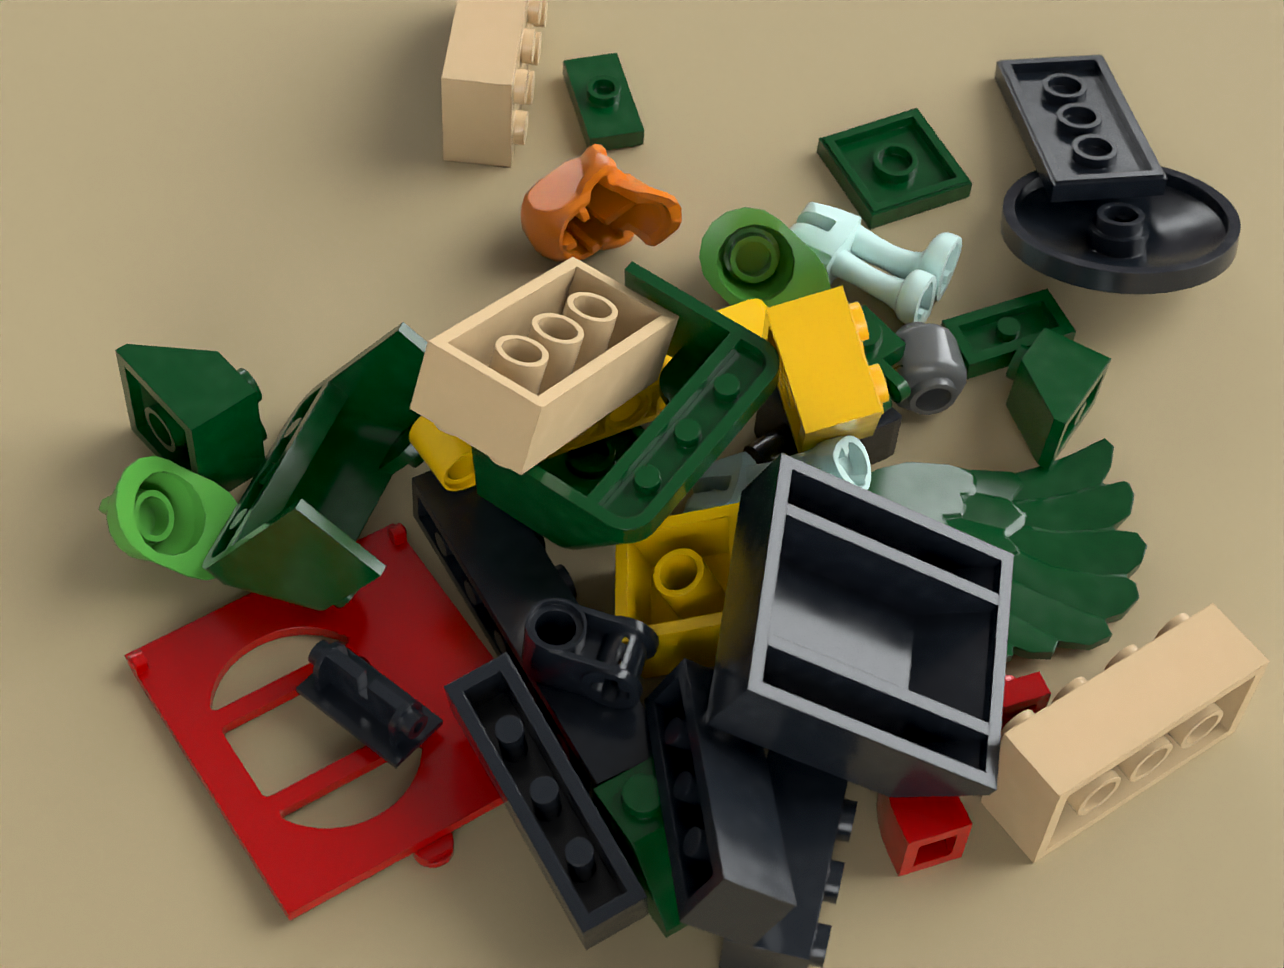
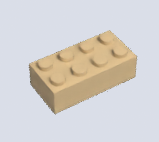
M457 0L441 77L443 161L511 167L515 145H525L528 111H523L521 108L522 104L532 105L535 71L528 70L529 65H539L542 32H537L535 26L545 27L548 0Z
M571 257L430 339L427 343L410 409L433 422L442 432L456 436L488 455L497 465L522 475L658 380L679 316L575 257Z
M1214 603L1191 617L1186 613L1178 614L1160 629L1153 641L1140 649L1135 644L1125 647L1108 662L1104 671L1089 681L1084 677H1078L1065 685L1057 693L1052 704L1036 714L1028 709L1012 718L1001 730L997 790L990 795H983L981 803L1034 864L1234 733L1270 661Z

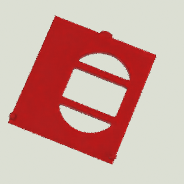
M391 523L356 541L386 565L380 577L360 588L342 608L332 605L324 611H317L251 592L124 655L134 676L289 921L412 853L415 860L424 867L437 868L445 865L454 854V839L451 832L503 804L452 713L444 689L445 685L490 662L494 658L407 542V530L401 523ZM316 635L339 640L346 643L345 646L440 717L443 720V725L418 747L422 749L420 765L415 778L406 792L387 810L355 825L338 828H314L283 819L285 816L385 764L387 761L369 747L364 746L271 796H264L224 735L299 696L300 694L296 692V687L313 673L314 665L308 663L218 710L212 709L215 692L222 678L232 665L249 651L267 642L289 636Z

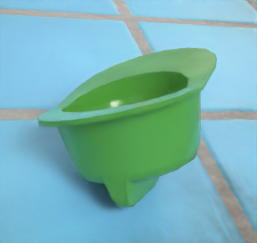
M743 207L727 211L710 224L702 237L699 252L702 273L712 288L730 305L757 298L762 300L767 307H772L831 289L827 269L816 253L780 219L763 209Z
M154 455L138 458L126 467L112 495L101 501L98 510L106 515L109 534L116 546L128 556L154 562L186 577L207 581L216 578L203 569V562L238 503L230 492L214 481L187 470L170 460Z

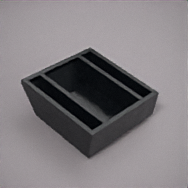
M781 453L741 491L705 724L888 797L980 796L992 794L997 790L1014 554Z

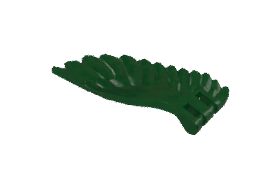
M1105 438L1073 454L1055 460L1049 470L1039 466L1014 473L968 470L948 464L905 462L879 468L871 472V482L868 491L1014 554L1006 662H1011L1013 654L1027 659L1050 660L1056 647L1091 650L1109 642L1112 637L1107 624L1121 620L1140 598L1136 583L1129 578L1139 569L1147 549V544L1136 532L1117 530L1131 515L1134 493L1130 484L1125 481L1107 485L1103 483L1112 466L1114 446Z

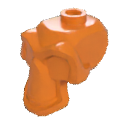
M599 144L591 145L580 157L567 160L547 176L540 179L525 193L521 204L522 230L529 242L543 257L559 262H564L571 257L583 260L599 250L621 247L632 241L634 234L646 245L655 247L678 230L682 222L681 206L675 196L649 187L630 173H623L617 168L615 161L607 156L606 149Z

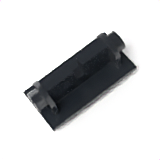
M321 640L310 651L308 661L314 665L313 673L296 687V692L394 768H397L443 725V720L341 642L329 643L327 640Z

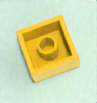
M842 285L766 308L762 338L774 346L779 356L777 387L798 453L807 451L815 447L819 442L833 437L852 435L857 439H863L873 436L880 417L884 414L883 403L889 401V393L881 367L878 363L868 366L865 357L863 341L869 339V332L859 302L848 304Z
M740 502L667 516L648 538L636 543L615 545V616H625L639 620L651 627L659 638V646L655 655L645 662L641 674L643 679L669 674L684 658L706 667H714ZM627 637L623 638L622 643L628 645L629 639Z

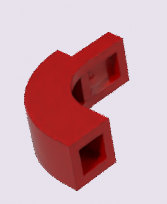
M1040 671L1015 678L1013 675H1005L1001 730L1019 713L1030 709L1036 714L1047 707L1051 692ZM877 793L876 808L881 838L898 877L962 857L973 823L959 796L888 797Z

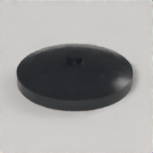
M1163 166L1161 167L1167 177L1164 195L1065 202L1050 201L1038 172L1035 170L1018 179L1007 191L1002 207L1001 234L1007 247L1017 258L1034 270L1058 281L1108 293L1159 294L1196 287L1222 274L1235 259L1241 222L1239 214L1232 203L1215 188L1190 175Z

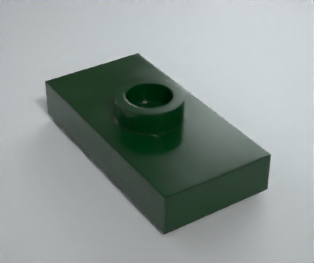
M617 52L563 60V77L587 148L593 144L602 145L606 150L644 145L645 130Z

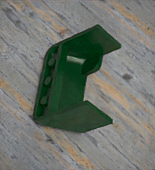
M633 261L624 269L625 286L679 316L667 351V355L672 357V359L663 368L659 378V392L666 407L593 490L579 486L571 487L537 465L520 475L511 469L497 465L488 455L471 446L477 494L552 543L565 549L580 550L640 542L651 536L769 398L778 384L780 361L776 349L770 342Z
M402 322L316 385L301 400L288 418L203 562V569L224 585L317 611H324L332 605L342 608L360 588L382 575L386 565L356 541L392 475L407 464L416 468L424 462L409 441V432L412 425L421 416L411 410L410 405L427 347V341Z

